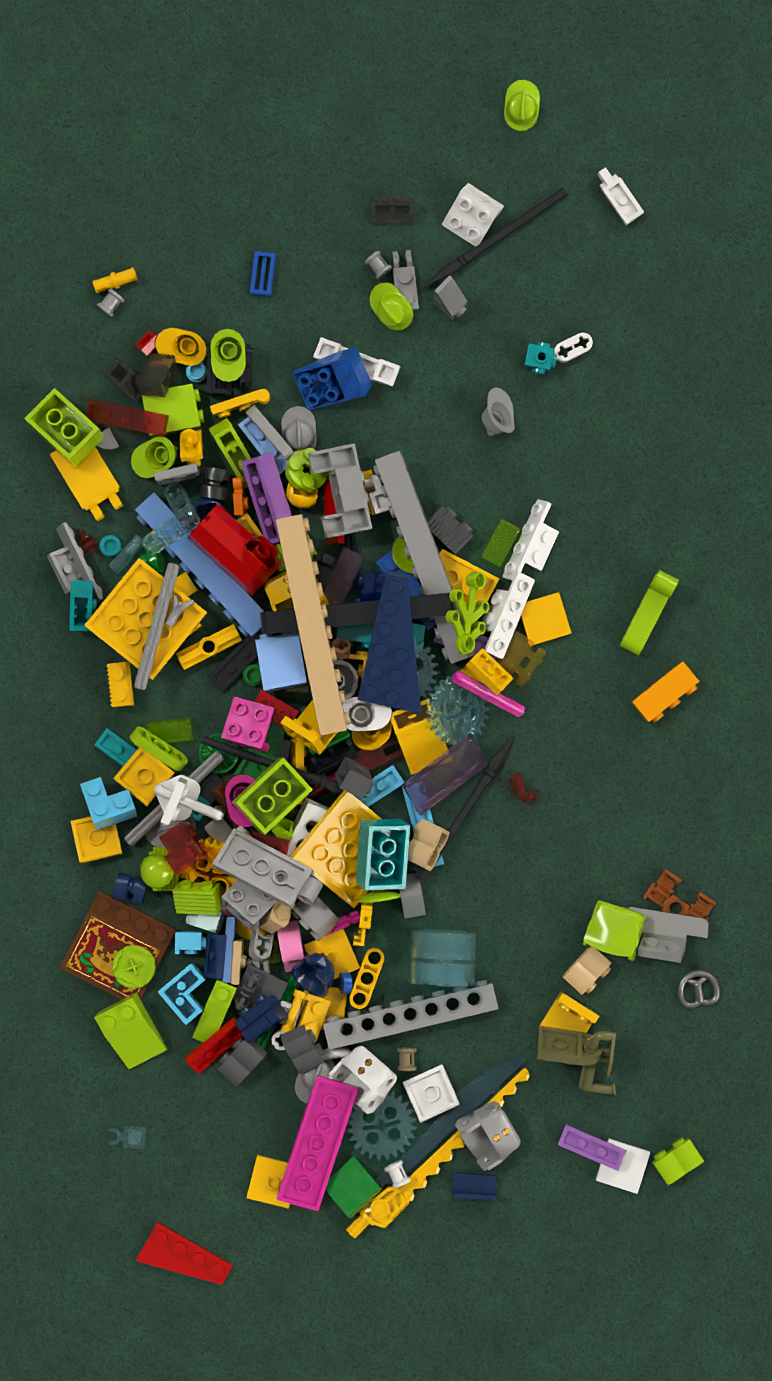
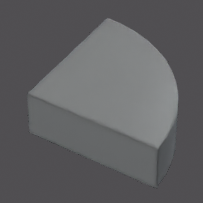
M110 428L102 431L105 438L97 445L98 447L107 450L120 448Z

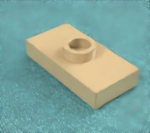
M236 939L233 942L230 983L234 985L240 984L242 969H246L247 956L243 955L244 939Z

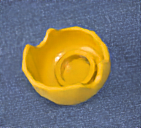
M288 483L286 497L297 508H310L315 505L318 499V489L313 492H306L308 490H298Z

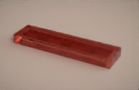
M89 399L86 417L90 421L164 437L169 415L95 399Z

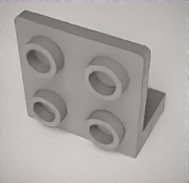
M238 880L221 897V905L253 933L259 928L260 919L278 902Z

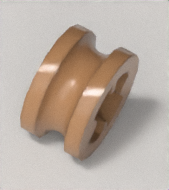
M345 638L335 639L332 642L331 648L335 647L337 659L348 658L351 649L350 642Z

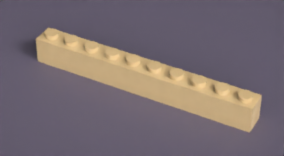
M303 514L276 519L320 735L347 730V725L350 724L348 711L344 712L342 704L346 703L344 690L340 691L338 682H341L340 670L335 669L334 660H337L335 647H330L329 639L333 637L331 627L326 626L325 617H328L326 604H321L320 596L324 595L321 582L317 583L316 574H319L317 561L312 560L311 553L315 552L312 539L308 540L307 531H310L308 518L303 517Z

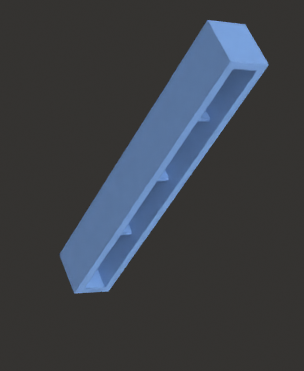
M155 493L150 495L135 509L139 514L136 518L144 527L148 524L153 529L151 534L158 542L163 540L168 545L165 549L173 558L177 555L182 562L179 565L187 573L193 572L197 577L194 581L203 590L206 587L211 592L209 595L211 600L216 605L221 603L226 608L223 613L231 621L233 619L238 621L240 625L237 628L246 637L250 634L254 638L262 630L260 612L264 611L242 587L187 539L191 532Z

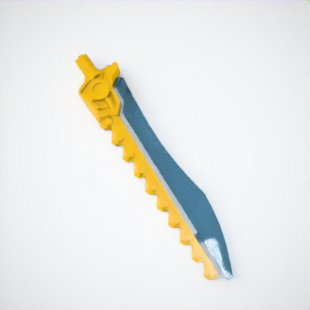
M522 1055L495 1066L459 1090L456 1096L460 1105L441 1113L419 1141L399 1159L403 1161L402 1167L407 1174L456 1127L455 1124L458 1119L473 1111L491 1093L494 1096L486 1104L496 1101L502 1107L504 1104L503 1096L515 1094L517 1090L515 1083L528 1081L530 1074L524 1068L501 1090L498 1087L526 1061V1057ZM457 1130L409 1176L410 1182L395 1189L393 1186H387L374 1196L359 1211L360 1215L346 1231L356 1238L369 1224L386 1228L409 1204V1201L413 1200V1190L426 1187L428 1182L426 1181V1176L438 1174L440 1162L451 1161L453 1156L451 1150L464 1147L465 1143L460 1132ZM386 1171L375 1179L381 1188L385 1184H393L389 1173Z

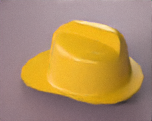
M168 328L160 332L156 338L158 353L169 361L194 366L202 362L206 356L204 340L192 331Z

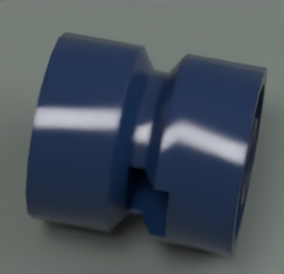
M119 872L114 885L112 899L122 902L129 900L130 904L142 906L148 885L141 877L132 879L131 875Z

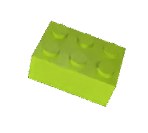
M55 388L24 418L28 425L74 468L105 438L101 430Z
M282 757L269 766L232 803L260 834L266 835L313 789Z

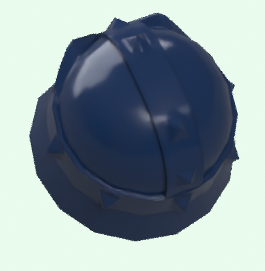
M307 953L299 964L292 967L291 973L295 981L304 990L315 996L324 997L327 995L329 987L333 985L335 969L333 963L324 953H314L312 955Z

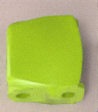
M598 900L587 927L583 945H590L602 952L628 957V960L634 961L641 942L646 915Z

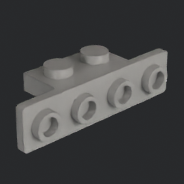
M66 522L62 523L56 530L64 548L48 554L47 558L65 595L70 593L71 580L93 581L92 599H97L98 604L103 600L102 589L96 584L93 578V571L85 562L83 550L77 545L72 528L68 527Z

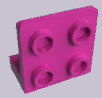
M234 697L221 738L227 743L267 754L270 745L265 740L275 709L267 705Z

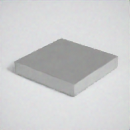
M196 463L154 473L155 480L160 486L201 476Z

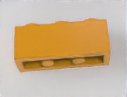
M681 662L634 699L631 704L646 722L652 720L655 723L664 716L663 710L667 707L672 709L681 702L678 698L683 694L688 696L697 689L696 684L699 680L687 665Z

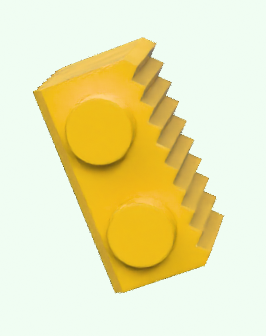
M130 663L107 664V671L109 672L107 674L109 676L108 684L110 685L109 689H111L109 692L112 698L110 700L112 702L111 706L115 708L134 706Z

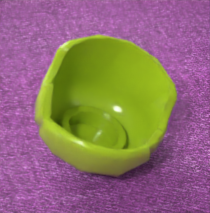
M151 854L144 858L140 865L141 878L151 888L165 887L170 884L174 876L171 862L162 854Z

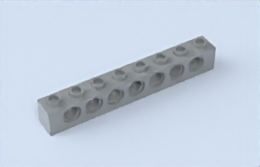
M487 980L474 982L475 986L466 988V985L453 987L454 991L445 993V990L432 992V996L424 998V995L411 997V1001L403 1003L402 1000L390 1002V1007L382 1008L381 1005L369 1007V1012L361 1013L360 1010L348 1012V1017L341 1019L339 1015L327 1017V1022H323L328 1048L329 1050L497 1010L498 1004L493 984L491 982L487 983ZM470 993H477L479 995V1001L476 1004L468 1003L467 998ZM449 998H456L458 1000V1006L455 1009L447 1008L446 1002ZM428 1003H435L437 1005V1011L434 1014H427L425 1012V1007ZM407 1008L416 1010V1016L413 1019L409 1020L404 1017V1011ZM386 1013H392L395 1016V1021L390 1025L383 1022V1016ZM365 1018H371L374 1021V1026L369 1030L364 1029L361 1025ZM344 1023H349L353 1026V1031L348 1035L340 1031Z

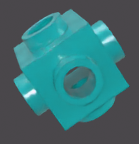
M538 342L537 345L529 344L524 368L532 369V373L544 375L545 372L549 373L550 367L555 368L557 355L553 354L554 348H550V344ZM542 356L545 360L541 361L538 357Z

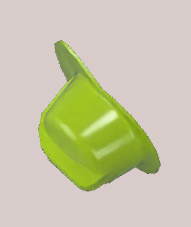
M518 80L509 86L506 93L505 120L511 128L518 131L528 130L536 123L538 118L540 95L539 90L532 82Z
M380 283L374 287L370 295V305L380 321L392 330L397 331L407 328L413 319V309L399 289L390 283Z
M220 330L211 341L212 370L216 377L222 381H235L241 377L245 370L244 339L235 330Z
M155 437L134 450L131 458L132 469L140 477H154L155 472L168 470L175 463L177 450L179 449L166 437Z

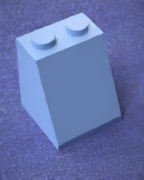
M282 632L281 635L274 637L272 634L260 635L259 640H255L263 690L265 692L309 684L298 632Z

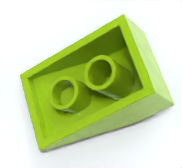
M137 992L99 1011L94 1017L105 1038L128 1069L167 1050Z

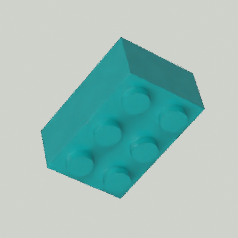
M402 819L360 820L356 883L364 890L406 889L410 825Z

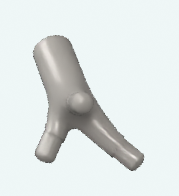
M173 596V609L166 624L173 627L180 614L188 606L194 604L193 600L182 604L181 602L178 603L177 596Z

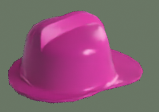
M248 775L233 777L225 789L229 815L235 824L242 827H250L252 824L233 805L232 801L255 781L253 777Z

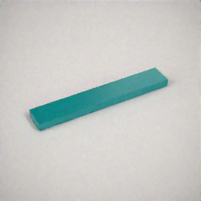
M106 728L94 745L122 766L137 751L136 748L108 728ZM200 795L198 796L197 801L208 806L212 805ZM192 812L190 816L199 822L203 814L199 813L196 815Z

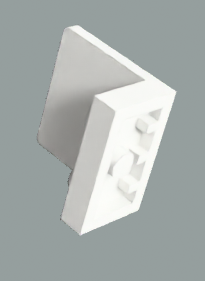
M468 183L461 189L442 225L476 247L481 243L504 205Z

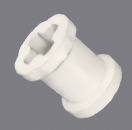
M279 1029L272 1037V1044L278 1050H285L284 1046L280 1045L279 1041L276 1040V1038L280 1037V1034H285V1032Z
M402 1160L384 1168L393 1181L392 1186L394 1189L411 1181L402 1167Z

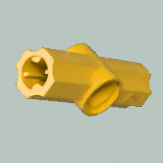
M232 624L177 652L176 655L183 669L186 670L241 642L242 639L235 625ZM208 641H212L215 644V649L211 653H206L203 649V645Z

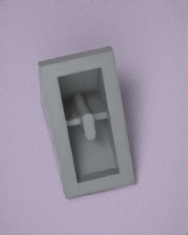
M418 872L407 874L406 889H399L405 919L426 915L420 880L417 878Z

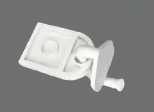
M178 775L154 787V792L164 813L161 822L169 825L171 820L174 822L176 820H186L190 817L192 810L218 821L224 817V810L221 806L213 808L197 801L200 794V785L189 777Z

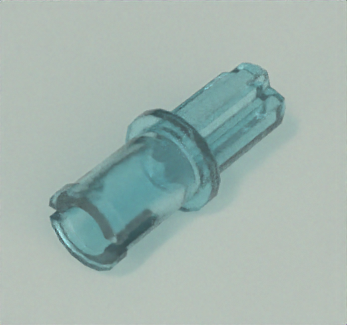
M135 534L125 548H121L122 551L109 564V567L115 573H120L131 559H135L136 553L144 546V540Z

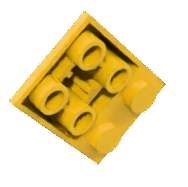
M429 698L420 702L421 714L401 709L391 714L390 721L411 775L452 760Z

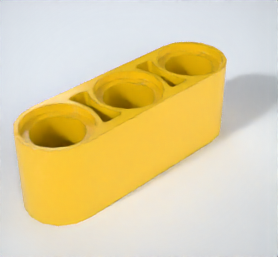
M370 948L365 953L350 994V1003L356 1009H362L369 1003L384 962V954L379 948ZM371 952H378L381 959L378 963L374 964L369 961L368 956ZM365 972L373 975V981L369 984L361 981V975ZM356 993H363L366 1000L362 1004H357L354 1002L353 996Z

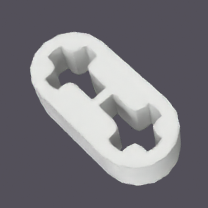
M579 333L559 343L554 349V355H557L556 360L565 363L588 352L592 347V338L587 333ZM579 338L588 340L587 348H583V346L575 348L574 345L579 343ZM560 347H563L564 350L570 347L572 348V350L567 353L566 358H564L563 355H558V353L560 352Z

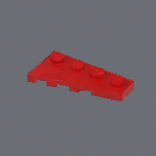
M157 1222L136 1259L138 1262L220 1285L223 1284L233 1266L230 1262L160 1222Z

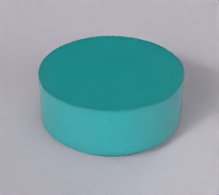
M107 535L102 538L100 550L105 556L114 557L120 553L122 545L116 536Z

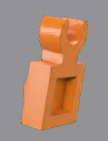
M244 477L233 478L234 515H244L249 510L250 501L249 497H246V492H244Z

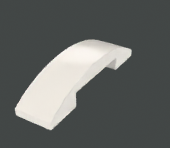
M321 337L313 358L320 360L348 348ZM359 353L370 380L393 387L400 366Z

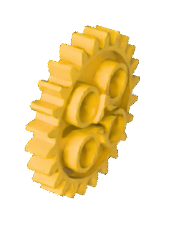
M208 837L205 841L200 839L197 841V844H192L190 846L191 849H187L184 852L187 856L181 858V861L185 864L181 865L179 869L185 872L180 875V878L201 883L200 877H203L205 881H211L215 884H220V880H222L227 885V888H223L220 884L222 896L237 881V879L212 867L226 840L220 843L219 837L215 838L214 841H212L211 837ZM201 856H204L207 859L208 864H205L202 861Z

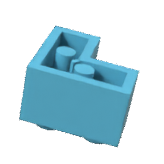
M101 777L80 784L96 830L137 817L128 789L107 796Z
M193 962L158 991L185 1025L204 1010L190 992L207 978L204 977V974Z

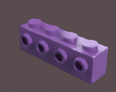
M271 452L242 461L241 465L263 536L269 542L276 543L280 542L276 519L290 517L292 514L273 453Z

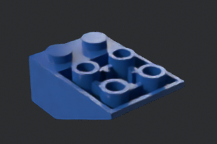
M357 347L338 351L292 372L308 410L365 396L372 386Z

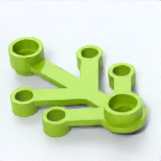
M471 572L466 577V584L469 586L467 605L465 604L461 589H452L449 594L451 602L457 603L459 612L457 610H449L446 613V621L454 626L457 634L455 645L458 652L462 655L472 652L475 648V639L486 631L485 623L476 620L483 614L488 613V601H477L476 609L474 610L477 589H482L486 583L483 572ZM460 615H461L462 620H463V627H462L461 622H460Z

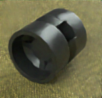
M204 467L202 474L204 484L200 487L199 498H212L219 502H227L228 489L226 485L230 482L231 471Z

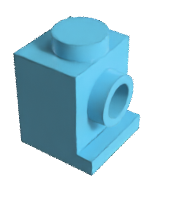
M175 932V954H180L181 950H184V954H197V950H206L207 937L203 936V932Z

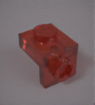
M521 773L511 774L512 779L508 781L511 792H516L517 799H523V803L535 800V795L539 794V790L526 793Z

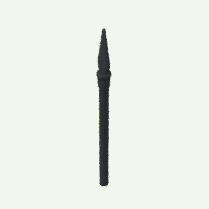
M560 189L473 249L463 253L462 256H457L456 260L448 263L424 287L455 273L461 267H465L466 263H470L476 256L567 195L565 189Z
M204 736L202 741L203 745L266 767L271 766L275 762V760ZM293 767L304 780L309 781L311 784L320 786V788H326L332 793L341 794L344 791L339 788L337 779H328L326 776L322 777V775L312 774Z
M512 736L490 759L488 767L484 770L478 785L447 830L450 832L449 837L440 851L438 860L485 788L496 777L495 774L503 768L515 736ZM422 868L417 878L424 882L431 871Z

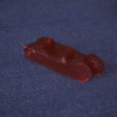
M394 738L377 749L356 752L358 756L352 760L371 770L403 755L402 750L395 751L391 755L385 756L383 748L391 747L398 743L397 738Z

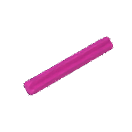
M461 671L453 674L452 681L457 685L517 717L524 714L525 707L501 693L498 695L494 694L486 685Z

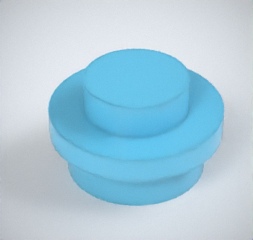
M203 362L194 366L188 365L186 375L192 382H201L207 376V367Z

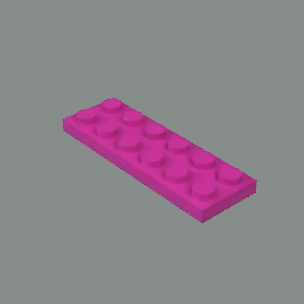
M316 1074L276 1196L277 1200L319 1211L359 1089L358 1086Z

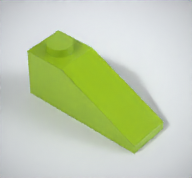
M226 418L209 428V431L236 476L244 477L245 489L248 487L241 462L251 459L233 426Z
M217 979L192 1038L204 1043L220 1029L238 986L223 982L222 979Z

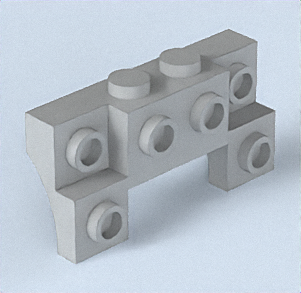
M355 444L308 453L312 475L328 472L336 514L321 517L325 539L372 529L367 505L369 498L364 490V474L360 470Z

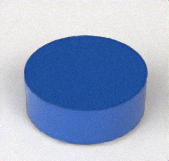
M349 972L339 974L338 984L341 994H350L352 992V977Z

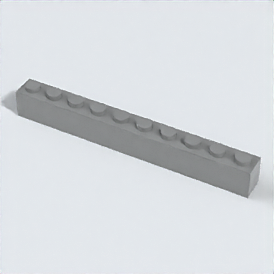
M401 451L376 459V465L373 466L377 478L381 477L384 483L381 489L384 497H389L391 506H389L392 518H397L399 523L396 529L400 539H405L407 546L404 547L407 558H412L414 567H411L415 579H420L422 587L419 590L421 595L450 593L452 590L451 583ZM454 602L455 610L459 612L457 603ZM460 615V622H461V625H462V627H463V620H462V617H461V615ZM446 616L430 617L431 620L435 619L437 627L434 630L438 640L442 639L445 648H442V652L446 661L450 660L452 664L477 654L475 648L466 655L458 652L455 645L457 634L453 624L446 621Z

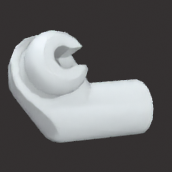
M345 1047L330 1050L329 1048L323 1049L325 1055L322 1056V1059L324 1061L341 1057L342 1060L352 1051Z

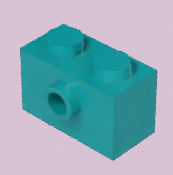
M71 580L69 631H91L84 625L91 618L92 612L96 611L97 599H92L93 581Z

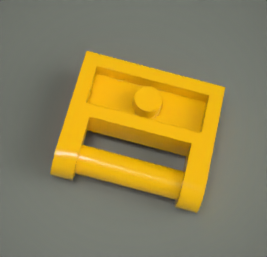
M295 989L293 993L295 997L285 1024H282L280 1031L287 1033L295 1029L293 1025L304 999L306 1003L297 1027L305 1025L308 1030L312 1029L317 1040L331 1001Z

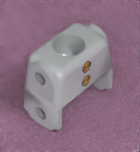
M496 1101L489 1102L483 1107L469 1112L458 1119L455 1124L464 1143L477 1158V1164L483 1171L490 1170L501 1163L521 1143L507 1115Z

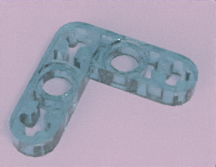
M179 482L170 483L164 490V495L175 516L147 534L142 540V546L149 554L159 553L195 529L200 523V517ZM182 503H186V505L182 509L178 510V507ZM175 528L172 534L167 535L170 529Z

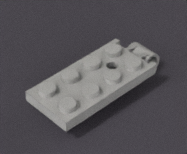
M233 828L212 864V867L291 909L295 907L297 898L308 905H312L323 887L320 881L310 877L314 874L313 869L236 828ZM283 875L285 877V880L283 882H279L277 880V876Z

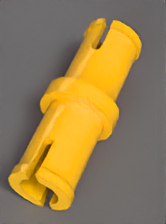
M134 267L118 273L111 272L109 276L93 280V285L98 294L110 288L118 289L121 285L137 281L138 278Z

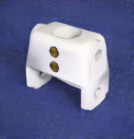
M363 1046L356 1047L343 1058L329 1073L330 1076L328 1077L358 1086L359 1089L354 1103L366 1114L373 1113L397 1080L396 1074Z

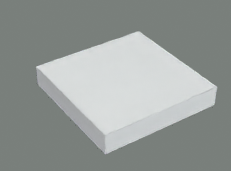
M439 1065L403 1082L420 1122L460 1105L443 1065Z
M608 1138L607 1142L627 1150L619 1171L600 1164L595 1180L638 1194L650 1151Z

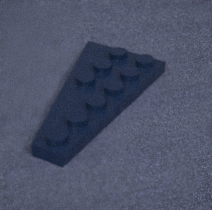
M386 572L358 700L421 714L408 577Z

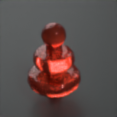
M78 529L77 535L81 537L79 543L83 545V552L91 551L95 553L98 541L92 539L90 534L85 535L83 529Z

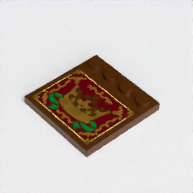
M99 890L60 969L121 1000L136 992L141 1000L149 983L135 989L124 987L114 976L112 969L114 957L126 946H143L152 953L157 969L177 929L122 901L114 900L112 896Z

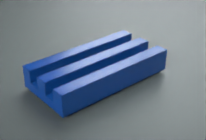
M255 251L250 294L271 297L276 253ZM259 256H261L263 260L259 290L255 289L258 260ZM267 257H270L271 263L267 291L263 290L267 265Z

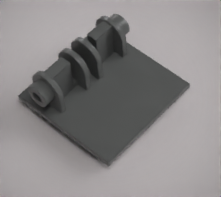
M249 963L232 1000L235 1001L236 1008L241 1011L247 1007H254L256 1005L254 1001L262 995H266V997L275 995L280 1001L288 983Z

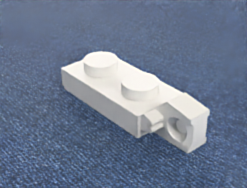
M606 167L598 172L597 175L602 181V184L599 186L603 194L625 225H628L644 213L620 177L618 178L616 174L611 176Z

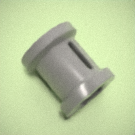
M376 251L365 261V264L369 265L376 273L378 280L393 268L380 256V251Z
M110 288L108 295L97 306L112 317L114 315L113 311L125 300Z

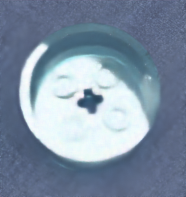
M411 930L409 983L424 985L425 983L427 985L445 987H468V984L475 986L477 933L457 930Z

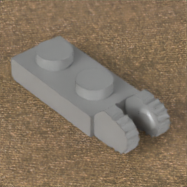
M406 250L405 259L407 267L399 268V254L397 251L392 252L394 285L410 303L412 309L419 310L411 250Z

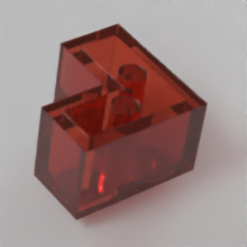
M186 822L177 824L159 837L169 852L164 857L176 875L189 873L209 859L206 846L198 841L195 836V829Z

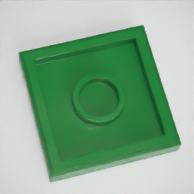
M353 1156L328 1180L325 1190L347 1217L351 1219L382 1188L357 1158Z

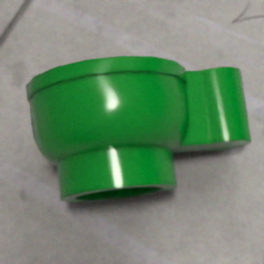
M157 540L144 541L146 554H142L140 559L156 572H162L163 561L161 552L158 549Z

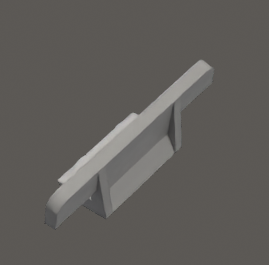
M636 907L628 908L646 915L643 937L638 948V956L681 963L686 949L687 935L708 937L709 923L704 918Z

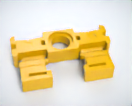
M373 902L362 903L359 928L362 929H359L358 933H354L353 945L364 946L365 931L370 929Z

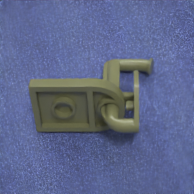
M539 1026L537 1059L569 1065H582L579 1081L581 1090L616 1096L615 1083H612V1085L593 1083L596 1063L599 1061L606 1062L605 1076L610 1077L616 1032L599 1031L591 1035L585 1032ZM601 1040L608 1041V1046L604 1050Z

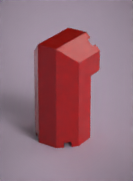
M219 504L210 511L187 537L188 540L251 597L282 564L281 558L277 559L278 549L263 536L254 538L255 534L248 532Z

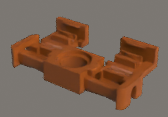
M664 869L656 883L650 884L648 890L643 895V899L649 898L661 906V911L671 913L669 910L670 905L673 902H678L681 905L680 915L699 918L707 916L712 907L716 905L715 901L701 892L697 894L696 897L698 899L695 904L691 903V908L673 894L670 895V893L674 892L672 890L674 885L681 883L682 879Z

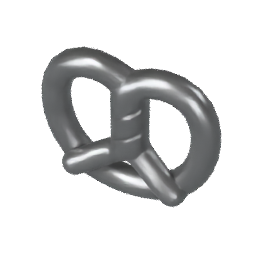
M704 970L691 971L682 976L677 988L678 1000L682 1006L688 1009H694L700 1005H713L720 997L719 983L710 972ZM694 977H700L698 980L691 979ZM707 979L711 982L714 990L711 999H704L702 983ZM686 983L694 987V1002H688L684 997V986Z

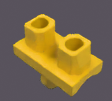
M187 429L180 432L181 462L187 461V465L195 463L197 466L201 465V459H203L201 429L196 431Z

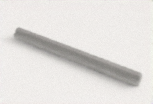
M169 563L166 569L134 687L137 689L145 690L179 571V565Z
M215 751L189 778L197 781L199 784L224 760V756L219 751ZM160 804L125 836L124 839L129 845L133 846L162 819L164 813Z

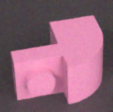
M298 920L289 921L284 928L277 931L285 972H291L292 967L299 964L305 957Z

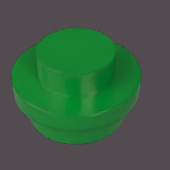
M252 664L245 668L243 678L248 685L257 686L262 683L259 665Z

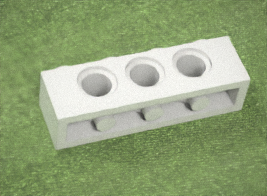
M305 798L294 820L293 836L286 846L282 845L279 852L290 857L297 849V843L304 840L312 830L306 828L307 823L310 821L318 823L329 807ZM278 875L277 880L283 882L285 877Z

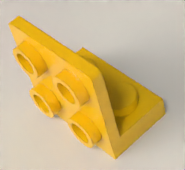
M483 648L460 670L462 673L486 685L496 695L513 679Z
M313 700L297 719L294 718L292 720L285 716L280 722L289 736L318 754L323 752L338 733L320 735Z
M560 992L539 1026L587 1033L592 1023H596L599 1015L563 992Z

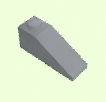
M449 275L434 291L433 303L452 320L455 316L460 318L467 310L465 308L467 300L454 279Z

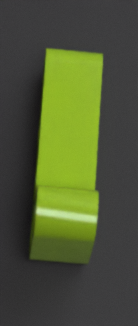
M661 570L657 571L620 642V647L639 656L668 598L674 592L679 579Z

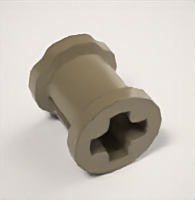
M397 1048V1052H399V1066H397V1070L415 1071L414 1053L416 1048Z

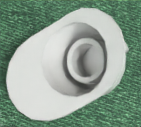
M358 697L350 698L346 703H343L344 712L348 711L350 724L347 725V728L352 731L381 729L391 719V707L360 701Z

